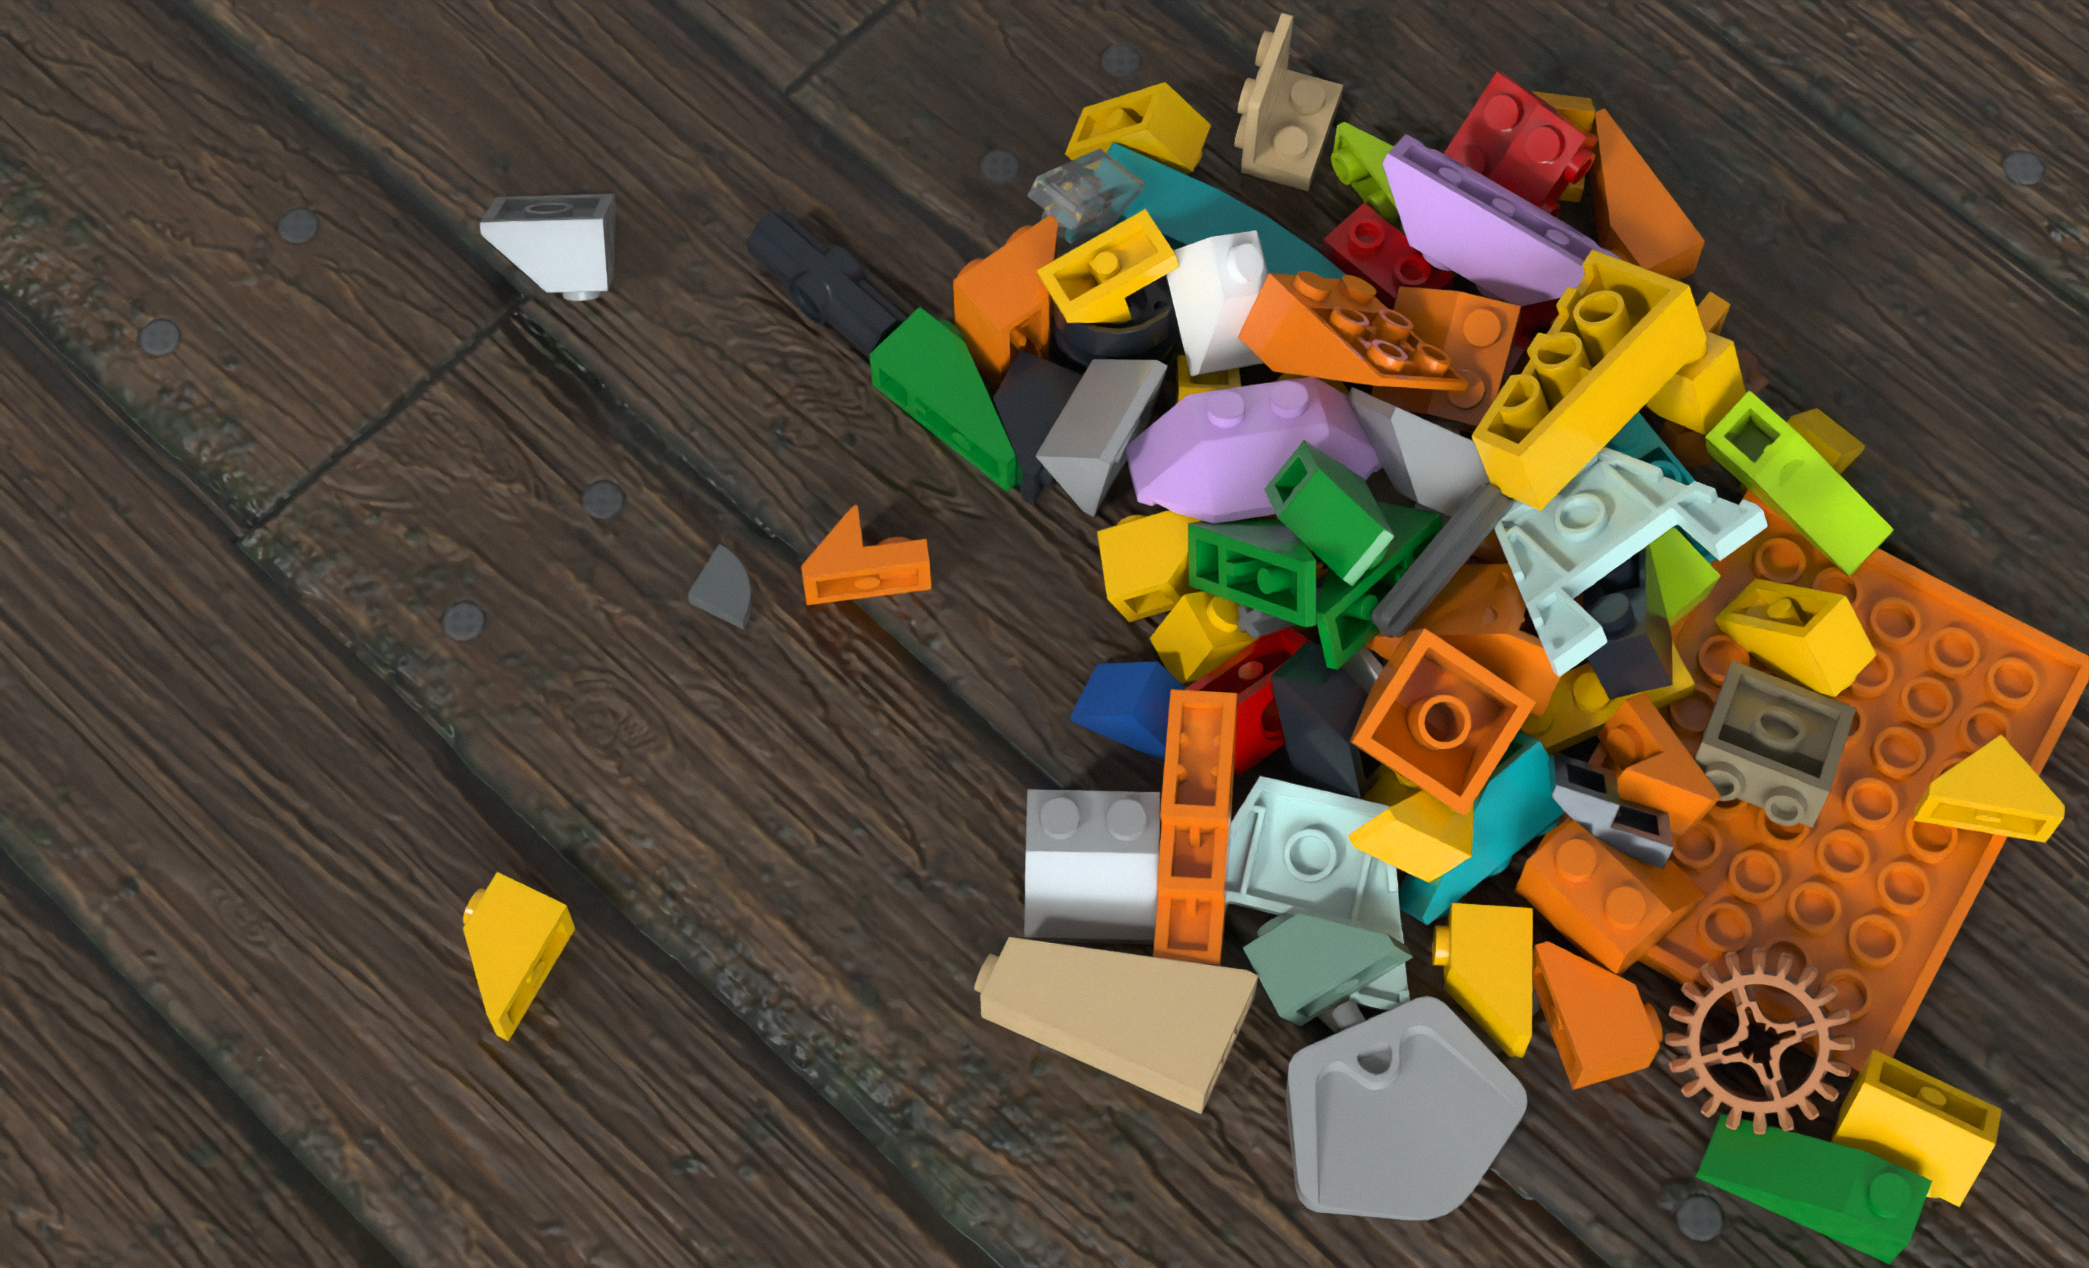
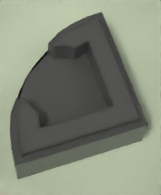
M719 544L687 593L689 603L744 630L752 611V593L749 577L738 557L729 549Z

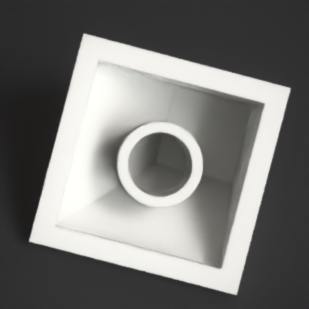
M1257 230L1209 237L1173 250L1179 267L1167 273V279L1190 376L1263 364L1264 362L1238 338L1268 276L1264 252Z

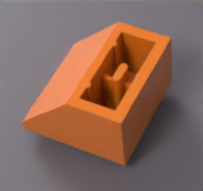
M1051 214L1034 226L1026 225L1018 229L1011 235L1003 247L985 259L977 258L971 261L960 271L957 278L953 280L955 327L962 334L976 367L997 390L1020 350L1049 361L1053 318L1051 296L1036 270L1058 258V221Z

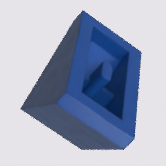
M1158 662L1097 664L1070 716V721L1165 763L1171 689L1185 690L1186 688Z

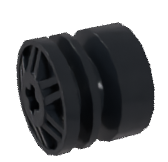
M1107 230L1083 236L1068 245L1061 256ZM1167 274L1125 297L1132 320L1125 323H1067L1051 297V308L1053 311L1052 346L1058 365L1084 375L1093 359L1158 360L1168 366L1167 373L1176 361L1180 340V330Z

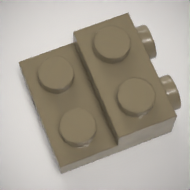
M1732 660L1710 719L1701 737L1694 760L1721 795L1720 801L1738 798L1764 808L1766 815L1777 824L1792 826L1802 823L1813 828L1830 792L1856 708Z

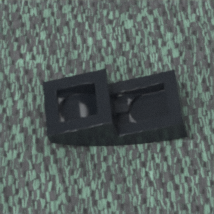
M1552 752L1548 761L1551 796L1561 808L1580 826L1601 841L1633 858L1664 869L1674 848L1668 813L1619 798L1615 771Z

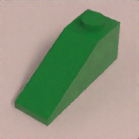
M919 307L869 354L872 385L1006 492H1009L1016 485V455L960 331L951 322L943 318L936 320Z
M1378 501L1377 504L1394 534L1381 562L1374 568L1366 570L1354 586L1343 581L1329 567L1316 605V622L1328 668L1338 670L1380 633V629L1371 620L1372 612L1443 529L1439 513Z
M1261 516L1215 524L1206 521L1188 523L1189 586L1303 627L1316 625V560L1304 543L1281 521Z
M1720 1115L1695 1177L1887 1264H1890L1910 1243L1932 1180L1869 1152L1791 1131H1783V1129L1768 1125L1765 1134H1755L1753 1122L1741 1119L1737 1129L1732 1130L1726 1127L1727 1115Z

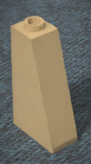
M1009 937L999 957L990 953L978 974L974 990L981 993L982 1018L1202 1114L1255 998L1259 975L1243 969Z

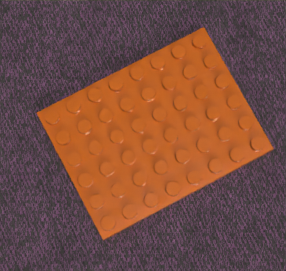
M1748 489L1743 499L1755 503L1763 509L1768 527L1721 561L1717 559L1710 564L1721 577L1708 597L1670 628L1672 642L1695 683V688L1692 695L1657 710L1693 759L1732 660L1779 678L1723 632L1714 619L1755 578L1846 595L1876 656L1856 676L1855 681L1836 697L1821 694L1855 707L1856 711L1830 792L1813 828L1802 823L1792 826L1777 824L1766 815L1764 808L1735 798L1729 801L1718 800L1690 832L1683 835L1671 832L1674 848L1669 859L1707 895L1699 905L1637 961L1681 985L1686 981L1692 982L1704 992L1711 985L1703 977L1700 970L1701 966L1707 962L1711 963L1718 971L1720 977L1723 978L1731 974L1725 959L1726 953L1735 951L1738 954L1742 970L1754 969L1752 961L1754 948L1765 949L1766 961L1764 969L1777 971L1781 954L1783 952L1791 953L1793 955V962L1787 975L1797 980L1805 967L1809 964L1814 965L1818 969V974L1808 988L1816 994L1824 986L1834 984L1838 990L1835 998L1823 1005L1826 1013L1837 1009H1848L1850 1021L1832 1026L1831 1029L1832 1035L1852 1036L1855 1040V1047L1846 1051L1833 1049L1832 1058L1849 1064L1851 1071L1848 1077L1855 1081L1872 1049L1893 1058L2008 837L1913 821L1916 804L1932 781L2001 734L2039 776L2089 681V656L1879 548L1848 577ZM1600 741L1588 763L1615 771L1618 778L1623 771L1611 758L1609 752ZM1564 812L1560 822L1551 831L1546 833L1536 852L1572 821L1573 818ZM1518 881V882H1517V885H1516V887H1515L1514 893H1516V894L1522 896V895L1516 890V888H1517V886H1518V883H1519V881ZM1752 984L1760 1007L1770 1018L1786 1020L1810 1015L1805 1005L1789 992L1771 985ZM1732 990L1725 993L1715 1002V1004L1739 1016ZM1747 1006L1746 1009L1750 1023L1765 1031L1766 1024L1762 1022L1756 1023L1752 1009ZM1771 1026L1766 1030V1032L1778 1039L1782 1035L1795 1031L1789 1030L1777 1034L1776 1030ZM1819 1035L1801 1039V1042L1791 1045L1816 1059Z

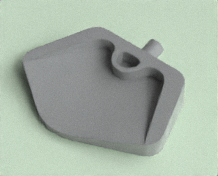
M1429 996L1419 997L1368 1020L1364 1018L1355 1001L1342 1003L1332 1013L1341 1032L1302 1048L1293 1056L1289 1063L1285 1100L1295 1188L1298 1198L1306 1208L1319 1213L1401 1220H1430L1447 1215L1459 1207L1472 1194L1522 1120L1527 1106L1526 1090L1520 1081L1459 1017L1437 998Z

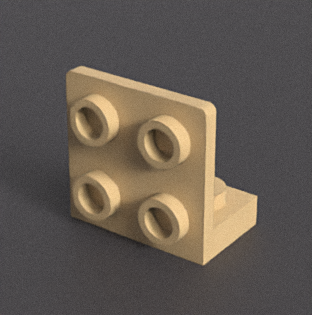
M1281 13L1275 32L1264 31L1260 40L1255 60V66L1260 67L1256 80L1247 78L1244 83L1238 104V113L1243 115L1237 129L1234 146L1243 149L1241 173L1309 191L1342 98L1343 85L1287 70L1293 15Z

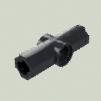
M784 210L778 213L770 211L755 224L752 234L746 240L748 253L787 286L793 302L807 318L819 325L828 322L869 359V354L907 319L901 311L868 284L867 277L861 266L846 250L837 245H833L830 248L825 247Z

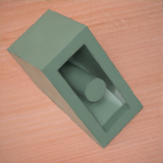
M1297 913L1294 916L1292 914H1283L1271 919L1258 930L1259 938L1243 947L1279 1016L1299 1026L1304 1025L1413 958L1405 944L1388 934L1303 913Z

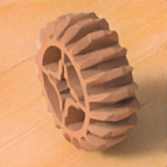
M1754 948L1752 955L1754 969L1742 970L1740 958L1735 951L1726 953V965L1731 974L1723 978L1720 977L1718 971L1711 963H1705L1701 966L1700 970L1711 986L1704 992L1696 984L1686 981L1681 987L1684 995L1696 1002L1693 1011L1683 1006L1673 1005L1669 1012V1016L1676 1021L1688 1023L1687 1032L1672 1031L1668 1032L1665 1036L1667 1045L1674 1047L1687 1046L1688 1055L1679 1056L1670 1061L1671 1071L1674 1073L1683 1072L1693 1068L1696 1077L1690 1079L1682 1086L1681 1091L1684 1096L1691 1097L1705 1087L1711 1095L1704 1102L1701 1113L1706 1117H1710L1716 1112L1721 1102L1731 1107L1727 1115L1726 1127L1732 1130H1736L1739 1126L1742 1111L1754 1113L1753 1129L1755 1134H1765L1767 1127L1766 1113L1777 1112L1779 1124L1783 1131L1792 1130L1794 1122L1789 1108L1797 1104L1807 1118L1810 1120L1817 1118L1819 1111L1809 1096L1816 1090L1825 1099L1835 1101L1839 1095L1838 1090L1831 1083L1824 1080L1827 1071L1842 1077H1848L1851 1071L1849 1064L1832 1058L1833 1049L1846 1051L1855 1047V1040L1852 1036L1832 1035V1026L1844 1024L1851 1019L1848 1009H1837L1826 1013L1823 1007L1825 1003L1833 1000L1838 994L1835 985H1826L1814 994L1808 986L1815 980L1818 969L1814 965L1809 964L1803 969L1798 980L1787 975L1793 962V955L1788 952L1781 954L1777 971L1764 969L1766 961L1764 948ZM1752 984L1771 985L1789 992L1805 1005L1810 1015L1786 1020L1770 1018L1760 1007ZM1732 990L1739 1014V1027L1732 1035L1702 1047L1701 1031L1707 1012L1721 996ZM1747 1006L1752 1009L1756 1023L1762 1022L1766 1024L1765 1031L1770 1026L1776 1030L1777 1034L1795 1030L1792 1033L1780 1036V1040L1774 1041L1771 1044L1769 1063L1773 1074L1767 1072L1763 1058L1753 1057L1754 1050L1749 1055L1744 1052L1742 1047L1725 1051V1049L1738 1046L1739 1041L1745 1040L1749 1035L1748 1025L1750 1024V1018L1746 1009ZM1819 1035L1818 1052L1812 1068L1797 1085L1787 1090L1779 1063L1781 1054L1787 1047L1801 1042V1039ZM1739 1061L1749 1064L1760 1077L1767 1096L1747 1095L1730 1088L1714 1074L1709 1066Z

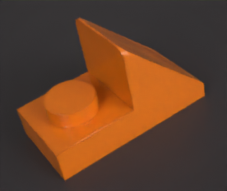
M858 505L850 508L801 566L807 605L931 590L927 539L912 541L904 537H893L885 539L877 545L863 547Z
M1644 692L1625 699L1597 734V737L1605 746L1611 758L1623 771L1617 778L1619 798L1668 813L1671 832L1679 835L1690 832L1721 798L1719 792Z

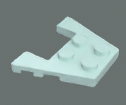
M1603 447L1541 511L1515 499L1510 501L1509 510L1497 523L1494 530L1552 670L1560 677L1607 643L1602 626L1573 598L1594 585L1598 580L1675 525L1682 527L1721 561L1768 527L1763 509L1757 504L1744 499L1737 505L1719 498L1715 488L1696 481L1687 486L1666 478L1663 475L1662 469L1657 466Z
M1260 776L1231 822L1226 908L1228 904H1233L1276 915L1292 914L1294 916L1297 913H1303L1388 934L1404 944L1396 867L1354 848L1348 838L1349 834L1390 808V806ZM1405 962L1350 995L1349 1001H1355L1358 1006L1382 1012L1409 1002Z

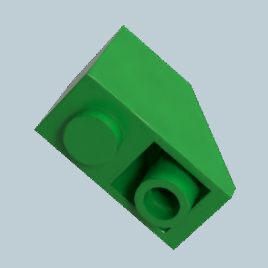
M1306 440L1302 441L1264 488L1277 518L1343 581L1351 586H1354L1366 570L1374 568L1381 562L1387 552L1389 542L1394 537L1364 478Z

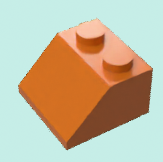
M1400 286L1393 311L1407 317L1413 323L1412 331L1425 343L1433 345L1449 355L1452 360L1450 366L1467 380L1469 385L1466 391L1373 385L1371 396L1433 424L1474 433L1502 389L1521 319V306L1460 291Z
M1426 628L1412 630L1405 634L1373 684L1350 742L1461 816H1465L1536 702Z
M1574 819L1526 861L1516 888L1591 963L1619 977L1699 905L1707 895L1670 859H1668L1664 869L1642 862L1601 841L1580 826Z

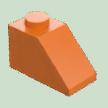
M1548 941L1535 945L1532 952V984L1572 1089H1578L1649 1068L1660 1048L1659 1043L1662 1042L1663 1033L1656 1010L1650 1003L1643 1004L1636 985Z

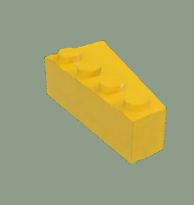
M1591 250L1582 264L1585 275L1577 288L1567 287L1556 304L1559 316L1547 334L1538 333L1527 349L1530 360L1521 374L1510 375L1472 434V439L1491 484L1499 487L1502 494L1541 511L1707 342L1688 284L1596 250Z

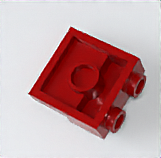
M1497 71L1444 154L1557 218L1561 210V205L1557 201L1569 183L1575 185L1586 175L1595 159V154L1591 150L1599 138L1505 73Z

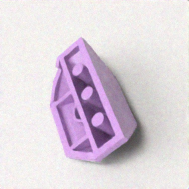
M1407 134L1389 151L1382 163L1409 245L1422 252L1425 260L1434 267L1444 271H1455L1475 283L1477 289L1489 299L1525 306L1561 298L1567 287L1577 288L1585 275L1582 264L1592 249L1617 259L1620 258L1611 251L1600 248L1595 241L1466 165L1435 149L1423 146V143Z
M1303 377L1189 394L1126 446V458L1138 502L1150 506L1157 503L1175 513L1213 524L1274 515L1275 511L1264 488L1303 440H1306L1360 475L1365 481L1373 471L1377 472L1383 466L1347 400L1348 396L1315 377Z

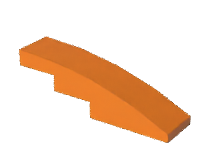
M1173 689L1170 692L1160 811L1162 827L1156 887L1158 903L1153 957L1222 967L1235 761L1237 693Z

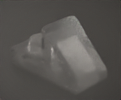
M1097 149L1037 176L1027 196L1045 209L1042 214V220L1051 214L1058 221V234L1072 244L1089 233L1108 230L1140 195L1146 183L1102 149Z

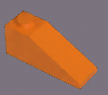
M1606 109L1595 112L1590 132L1597 136L1599 140L1591 150L1595 154V159L1589 169L1599 247L1611 251L1620 257V260L1677 281L1693 274L1705 240Z

